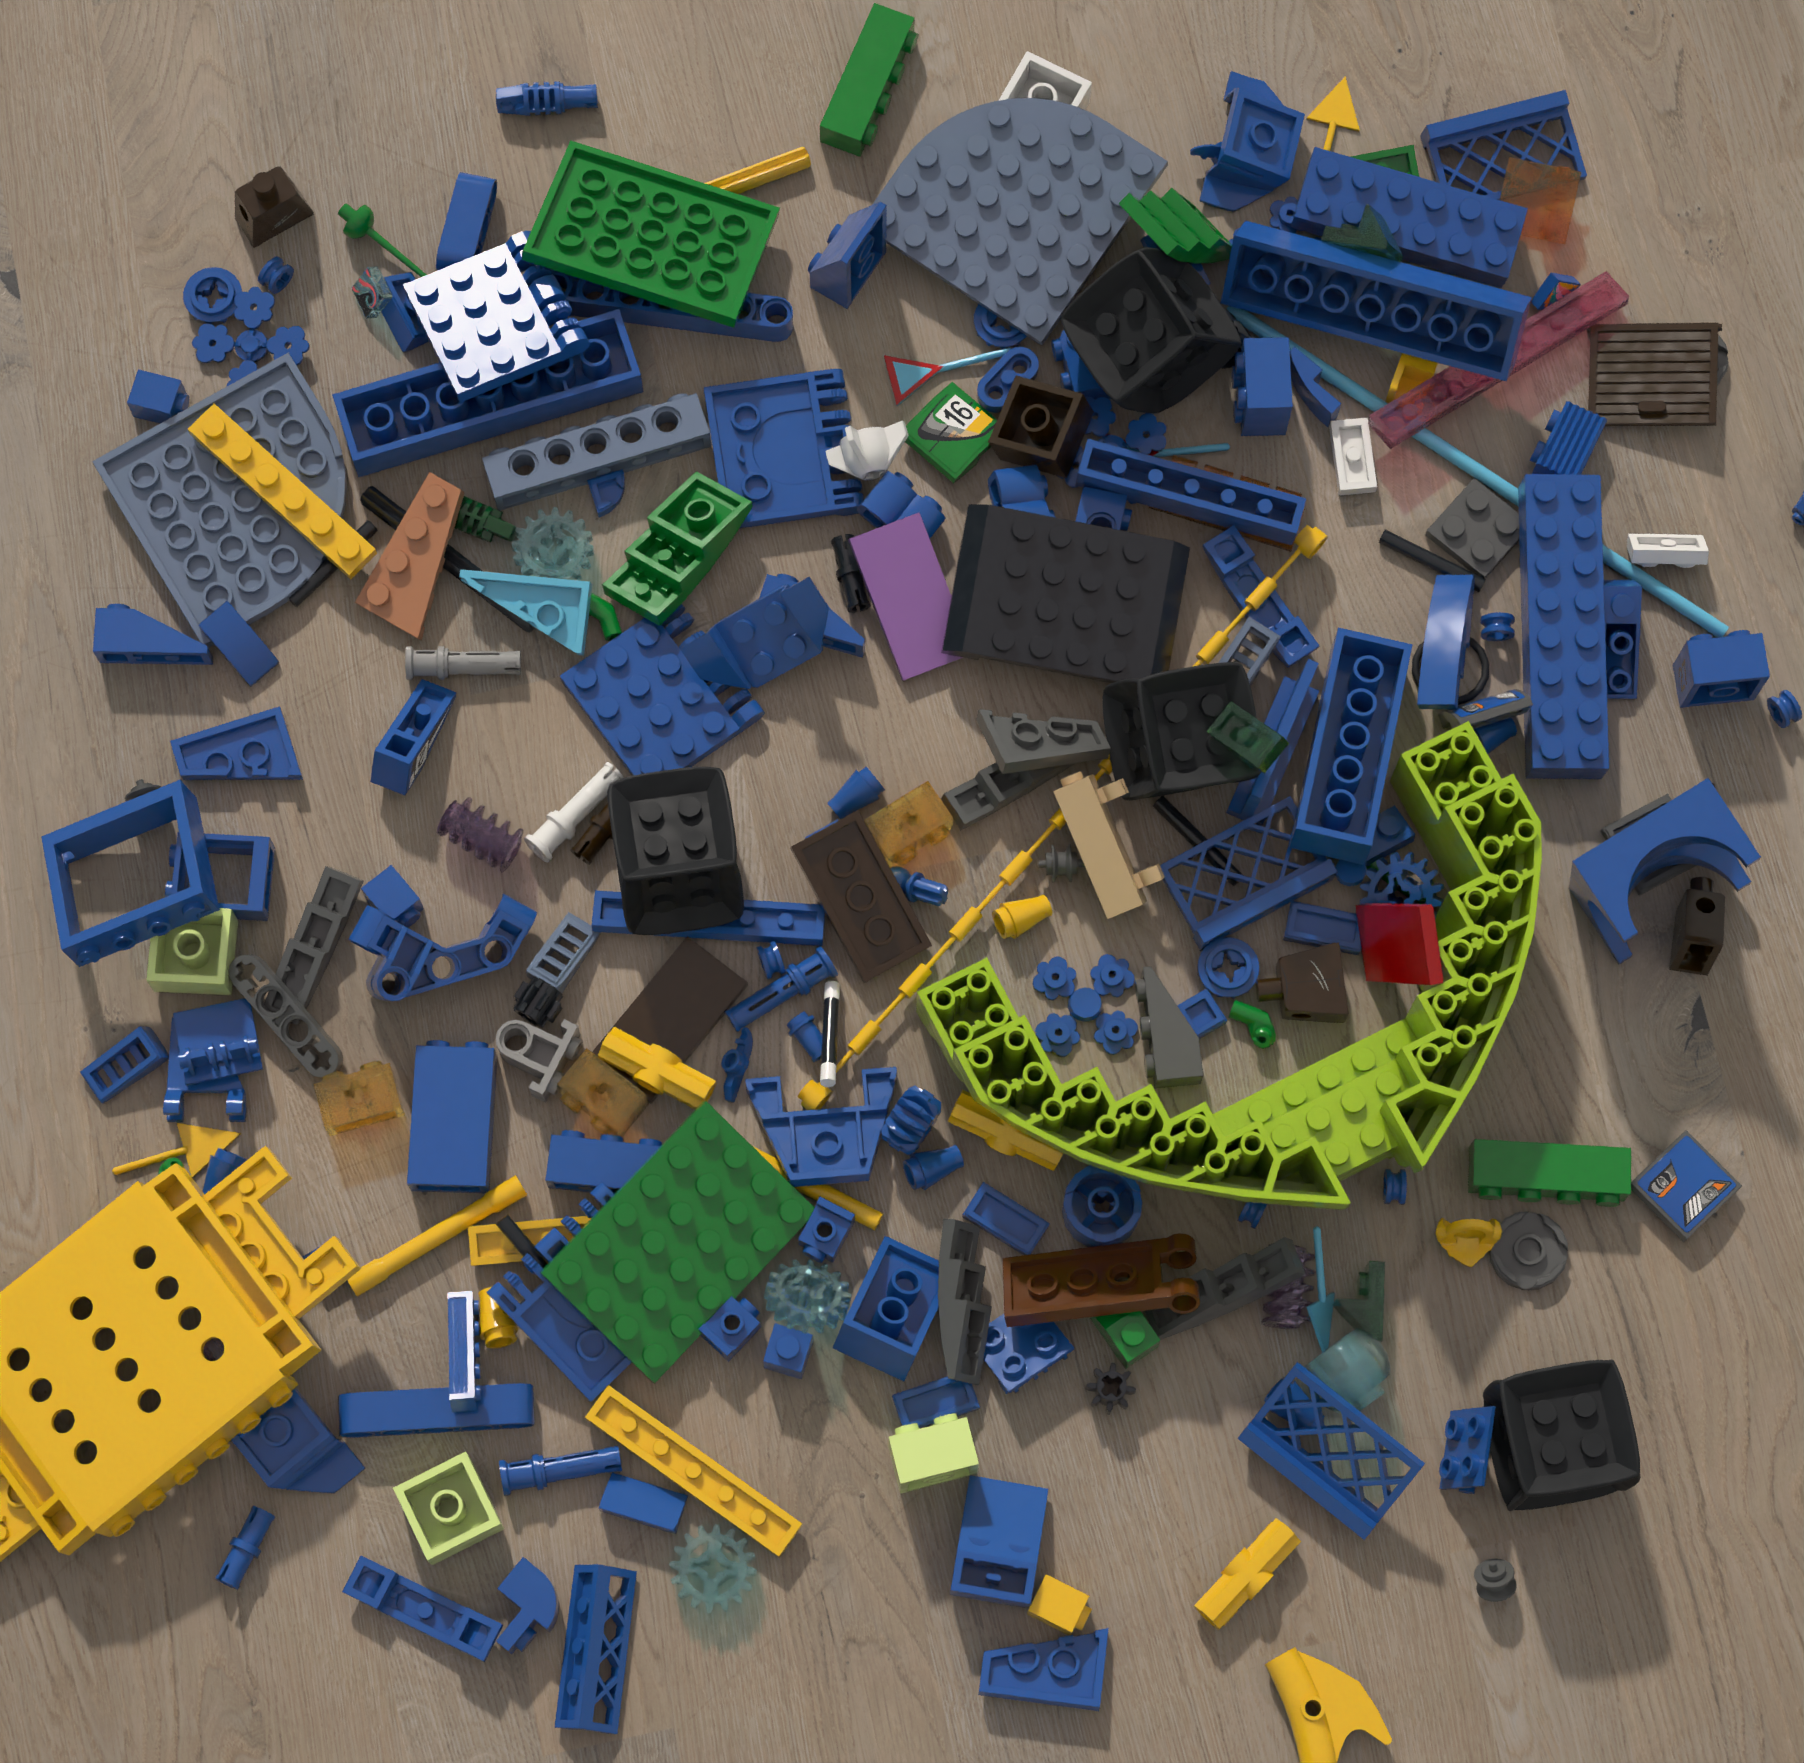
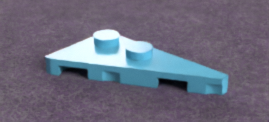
M460 569L459 577L461 581L577 655L584 656L593 585L590 581Z

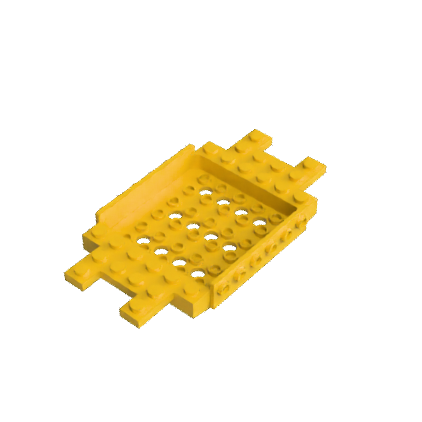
M266 1145L206 1194L203 1193L187 1170L177 1163L145 1185L137 1181L0 1292V1562L40 1529L44 1531L56 1550L66 1555H71L96 1533L107 1537H118L126 1533L135 1524L134 1518L144 1510L150 1511L158 1507L166 1499V1492L176 1484L183 1485L190 1481L198 1473V1466L208 1458L212 1460L222 1455L230 1446L228 1442L240 1432L245 1434L254 1429L260 1423V1416L271 1407L277 1408L283 1405L292 1397V1390L298 1386V1382L291 1375L321 1351V1348L299 1319L357 1273L361 1267L336 1236L330 1238L306 1259H303L262 1205L266 1199L292 1179L272 1150ZM152 1247L156 1253L154 1264L147 1269H140L135 1262L137 1252L141 1248ZM173 1277L178 1282V1292L171 1299H162L158 1294V1286L163 1279ZM80 1298H89L93 1304L91 1315L84 1320H77L72 1312L74 1303ZM189 1308H197L201 1313V1322L193 1330H185L181 1325V1315ZM110 1328L115 1333V1343L110 1349L100 1351L95 1345V1337L100 1330ZM218 1338L224 1344V1353L218 1360L208 1361L203 1353L204 1346L209 1340ZM17 1349H26L30 1356L28 1366L21 1371H14L9 1363L11 1354ZM126 1359H133L138 1365L137 1375L131 1381H121L117 1374L118 1366ZM47 1379L52 1385V1393L46 1401L37 1402L32 1397L33 1385L39 1380ZM156 1390L160 1394L161 1403L154 1412L146 1413L140 1406V1399L146 1391ZM69 1410L74 1415V1425L70 1431L59 1433L54 1426L55 1417L59 1412ZM92 1441L97 1447V1456L91 1463L81 1464L77 1459V1449L82 1443Z

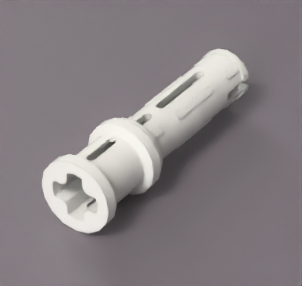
M606 762L604 767L559 812L556 810L550 812L546 816L547 821L533 835L528 834L524 838L527 846L540 859L548 863L553 858L551 854L566 839L571 840L575 836V827L607 796L609 785L624 778L617 768L614 771L612 770L614 766L611 763Z

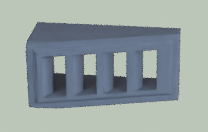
M1248 617L1218 663L1231 662L1233 659L1242 663L1243 666L1250 669L1247 676L1250 686H1252L1281 639V636ZM1249 632L1267 643L1264 649L1246 638ZM1243 646L1257 655L1258 658L1256 661H1253L1238 651L1239 648Z
M568 912L526 970L527 977L531 980L533 977L540 978L563 993L601 935V932L592 931L590 924ZM570 926L587 936L584 942L567 933ZM562 939L579 948L575 954L559 945ZM553 952L559 953L570 961L567 965L551 957ZM546 963L561 972L558 977L543 969Z

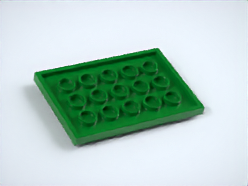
M570 140L523 248L522 260L735 328L777 222L780 207Z
M703 1101L539 1273L655 1384L702 1334L698 1329L731 1296L735 1299L807 1223L815 1207L707 1101Z

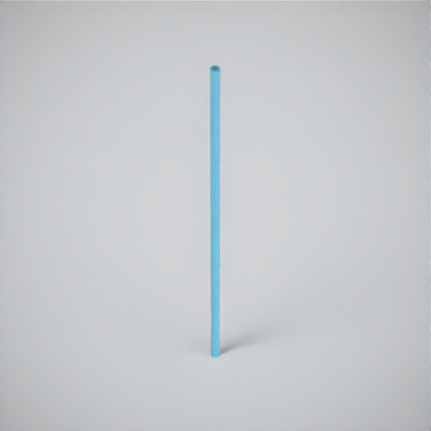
M1231 306L1227 307V310L1234 315L1243 327L1260 338L1286 337L1248 311ZM1289 339L1290 351L1295 346L1323 369L1321 378L1519 507L1518 488ZM1603 545V563L1629 580H1635L1644 590L1716 637H1723L1729 626Z

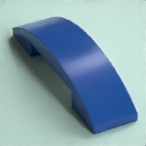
M1235 525L1204 543L1202 547L1224 587L1239 610L1242 611L1246 607L1244 601L1266 576L1254 561V552ZM1276 590L1270 594L1256 611L1250 610L1244 616L1246 619L1251 617L1281 636L1273 653L1287 668L1320 647L1300 617L1292 615Z
M363 1556L359 1557L342 1591L354 1599L483 1662L486 1661L503 1627V1624L468 1607H464Z

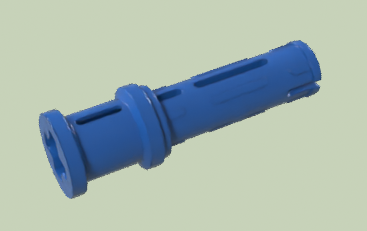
M819 946L815 949L816 953L797 965L791 963L785 969V975L758 990L731 1009H727L725 1014L737 1032L740 1031L741 1028L772 1011L798 993L801 996L811 993L810 988L827 977L835 978L838 976L835 966L824 949ZM816 966L821 967L818 970L811 973L810 975H805V973L812 970ZM792 982L793 985L786 990L783 989L784 986ZM777 992L778 995L763 1003L759 1007L755 1008L752 1011L748 1010L749 1008L759 1003L763 999Z
M618 1445L605 1449L543 1458V1455L534 1454L529 1460L511 1463L499 1460L504 1496L510 1495L513 1490L531 1487L543 1490L544 1487H548L547 1483L622 1471Z

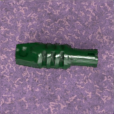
M466 496L463 497L455 529L490 543L493 536L512 543L518 531L515 525L501 520L502 511Z

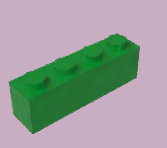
M876 3L873 4L821 121V143L861 157L865 145L871 146L878 130V125H875L879 114H886L892 97L891 94H888L893 83L899 84L905 69V64L902 61L906 53H913L919 34L914 32L915 17Z
M1474 1139L1469 1146L1468 1193H1478V1198L1484 1200L1502 1199V1195L1518 1196L1517 1200L1521 1202H1540L1541 1197L1557 1198V1203L1574 1205L1581 1203V1199L1596 1200V1205L1619 1206L1620 1201L1624 1202L1631 1195V1148Z

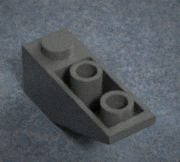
M1143 967L1141 979L1135 980L1137 1003L1144 1002L1146 1017H1140L1139 1022L1141 1039L1149 1041L1150 1054L1144 1055L1146 1078L1153 1077L1154 1089L1201 1084L1203 1068L1199 1037L1152 967Z

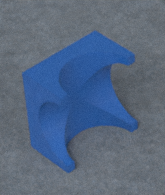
M1707 778L1573 860L1569 889L1617 963L1621 964L1632 957L1627 941L1638 935V931L1630 916L1628 897L1642 879L1666 866L1692 864L1718 873L1738 892L1751 884V880L1738 859L1747 868L1759 861L1761 856L1710 779Z

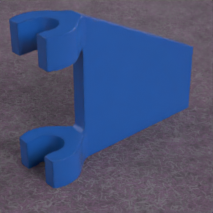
M172 1017L167 1090L163 1104V1114L167 1115V1122H183L185 1093H228L226 1114L229 1115V1121L246 1122V1093L238 1075L188 1086L185 1085L183 1069H181L178 1059L180 1052L174 1017Z

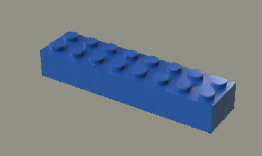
M1245 220L1234 235L1221 304L1507 381L1516 363L1532 297Z
M617 309L579 321L580 328L583 329L590 342L589 347L584 352L463 402H459L440 362L332 394L358 478L644 392L641 373L620 310Z
M1525 474L1518 487L1523 692L1531 698L1533 706L1524 713L1526 779H1602L1609 770L1601 476Z

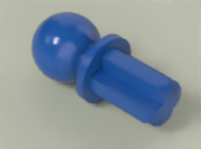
M894 866L890 868L909 902L919 900L935 906L946 903L949 892L946 885L925 879L924 875L920 872H915L911 876L910 872L903 867Z

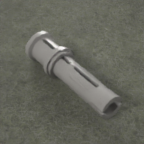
M406 646V680H413L414 676H437L439 680H445V678H449V675L458 674L521 675V651L458 652L449 651L445 646H438L437 650H414L412 646Z

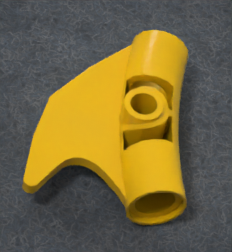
M1296 1647L1265 1664L1288 1715L1300 1763H1337L1346 1737L1354 1730H1363L1384 1745H1389L1392 1742V1738L1377 1707L1361 1683L1326 1662L1298 1651ZM1306 1703L1315 1705L1317 1708L1316 1716H1310L1306 1713Z

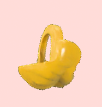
M1441 1218L1436 1228V1238L1442 1248L1448 1252L1449 1257L1471 1268L1488 1251H1491L1493 1245L1499 1241L1502 1235L1501 1225L1494 1218L1489 1221L1462 1219L1452 1223Z

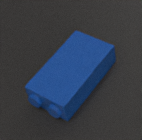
M430 1040L426 1042V1046L416 1045L407 1185L411 1191L485 1194L490 1190L497 1054L494 1048H488L487 1043L471 1041L466 1042L465 1047H452L447 1041Z

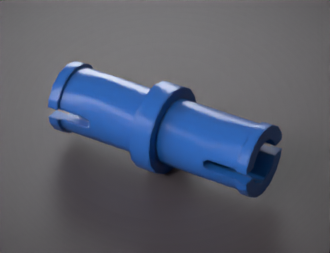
M256 1506L251 1507V1511L238 1537H232L229 1543L232 1548L218 1575L215 1577L217 1581L236 1590L239 1589V1585L253 1558L258 1559L261 1550L258 1548L272 1521L275 1519L274 1515Z

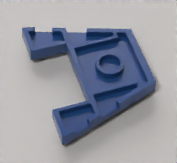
M896 1067L862 1069L864 1106L783 1112L780 1076L745 1079L746 1092L783 1172L793 1187L870 1180L882 1136V1127L887 1118L897 1081Z

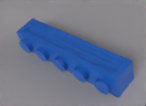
M473 1291L448 1293L449 1400L452 1412L476 1411L477 1401L481 1400V1386L476 1385V1379H481L480 1364H476V1358L480 1357V1343L476 1342L475 1336H480L479 1321H475V1315H479L480 1310L479 1300H474Z

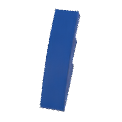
M1436 575L1420 668L1417 698L1419 709H1458L1460 679L1464 678L1466 648H1469L1474 575Z

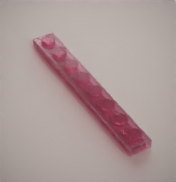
M1605 271L1528 318L1525 323L1516 363L1510 376L1626 306L1629 295ZM1449 366L1369 415L1368 424L1383 442L1392 449L1503 380Z

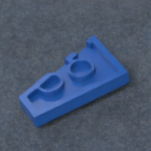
M1109 1628L1074 1637L1073 1635L1059 1637L1058 1640L1027 1643L984 1651L978 1695L1099 1711Z

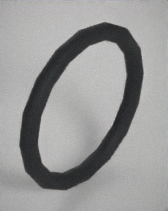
M1470 637V646L1478 654L1482 664L1481 678L1473 690L1468 694L1459 696L1458 705L1469 702L1480 694L1489 679V661L1485 650L1472 637ZM1424 641L1418 646L1412 658V675L1418 688L1420 659L1423 653Z

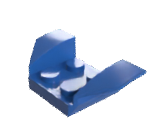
M1231 71L1223 99L1224 102L1230 103L1231 107L1218 162L1206 172L1199 202L1235 212L1276 190L1290 179L1305 114L1284 106L1264 81Z
M807 577L791 587L785 584L721 619L706 634L680 649L700 679L750 689L751 687L758 688L823 651V637L829 606L811 578Z
M296 1387L292 1390V1397L286 1403L277 1408L271 1407L260 1416L261 1421L254 1429L245 1434L240 1432L232 1439V1442L270 1488L336 1493L365 1469L343 1440L336 1439Z

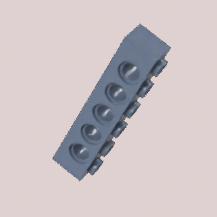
M697 393L692 395L677 394L662 404L638 406L629 414L619 417L615 415L604 416L598 419L596 424L582 428L580 426H571L562 430L559 435L549 438L535 437L526 441L523 446L513 449L507 447L495 449L489 453V456L483 457L482 461L496 507L501 511L587 485V480L621 469L626 473L712 446L710 431ZM664 423H673L677 426L671 432H663L658 429ZM630 433L641 436L634 443H627L623 440ZM594 444L605 446V449L598 454H592L587 451ZM558 455L569 457V460L561 465L551 462ZM527 465L534 468L528 475L522 476L515 473L521 466Z

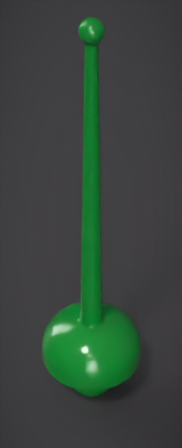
M346 203L340 208L338 215L347 222L343 229V234L352 239L368 235L420 277L427 275L372 228L374 213L370 207L363 205L358 210H355Z

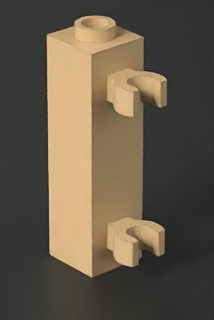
M1081 771L1060 779L1063 787L1053 792L1107 919L1143 905L1147 902L1142 888L1165 878V875L1159 863L1135 873L1106 805V802L1129 793L1124 779H1119L1099 788L1094 774L1083 777Z

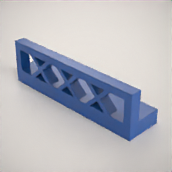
M600 1564L574 1566L555 1728L618 1734L637 1571ZM610 1576L622 1578L621 1594L615 1601H613L609 1594ZM612 1617L617 1627L615 1637L609 1642L604 1634V1625ZM607 1658L612 1666L611 1677L606 1682H603L599 1675L600 1663ZM601 1698L607 1707L605 1724L593 1722L595 1704Z

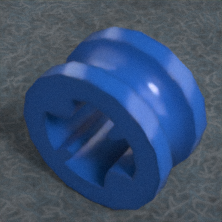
M278 256L269 260L258 276V282L263 286L268 285V290L272 294L282 291L294 274L293 267L288 264L283 265V259Z
M1502 612L1483 615L1480 619L1481 625L1485 626L1481 630L1482 639L1488 641L1512 639L1515 636V630L1511 628V625L1514 624L1515 617L1512 614Z
M1788 690L1781 691L1779 698L1772 696L1767 699L1768 710L1774 721L1781 728L1788 727L1790 720L1797 722L1802 719L1801 708L1796 698Z
M775 941L770 942L768 948L756 947L767 980L771 979L775 972H779L781 975L786 973Z
M1385 1169L1383 1178L1384 1204H1390L1392 1200H1397L1399 1205H1404L1407 1193L1406 1170L1400 1169L1398 1173H1393L1391 1169Z
M1246 1202L1237 1221L1242 1223L1247 1220L1251 1223V1228L1256 1229L1267 1204Z

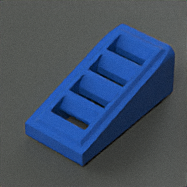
M139 1026L80 1071L100 1103H105L169 1059V1053L150 1027ZM140 1043H143L150 1056L148 1058L140 1048ZM128 1051L131 1052L139 1064L135 1068L125 1055ZM115 1060L125 1073L122 1078L112 1065V1062ZM104 1069L113 1084L110 1087H107L99 1075L98 1071Z

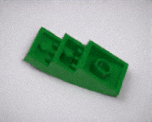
M1171 188L1162 198L1150 190L1141 200L1128 193L1119 202V205L1168 256L1178 261L1194 264L1215 263L1230 259L1232 244L1191 201L1174 188Z
M696 471L647 517L649 528L624 551L627 561L602 584L604 594L660 626L686 600L711 570L752 509V501Z

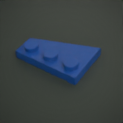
M280 706L170 741L179 773L183 780H303Z

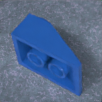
M878 202L852 213L842 225L837 224L833 228L827 240L829 245L823 254L818 252L809 264L810 288L844 308H849L886 253V204Z
M884 1236L841 1326L833 1349L899 1380L905 1381L939 1307V1260Z

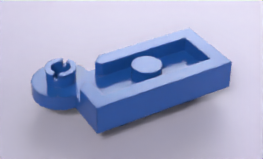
M1395 805L1378 814L1373 844L1365 865L1338 859L1336 878L1341 884L1346 886L1359 885L1365 878L1366 866L1414 842L1416 834Z

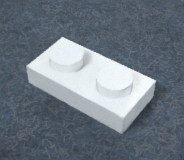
M1368 417L1330 421L1329 430L1338 495L1376 492L1377 481Z
M1628 534L1627 550L1632 563H1637L1643 567H1655L1658 564H1675L1682 568L1707 565L1709 550L1703 535Z

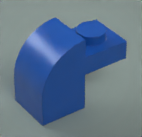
M522 1557L497 1588L521 1609L496 1640L510 1654H513L517 1648L521 1652L525 1650L537 1634L533 1630L537 1623L550 1633L559 1615V1599L553 1584L543 1572L526 1558Z

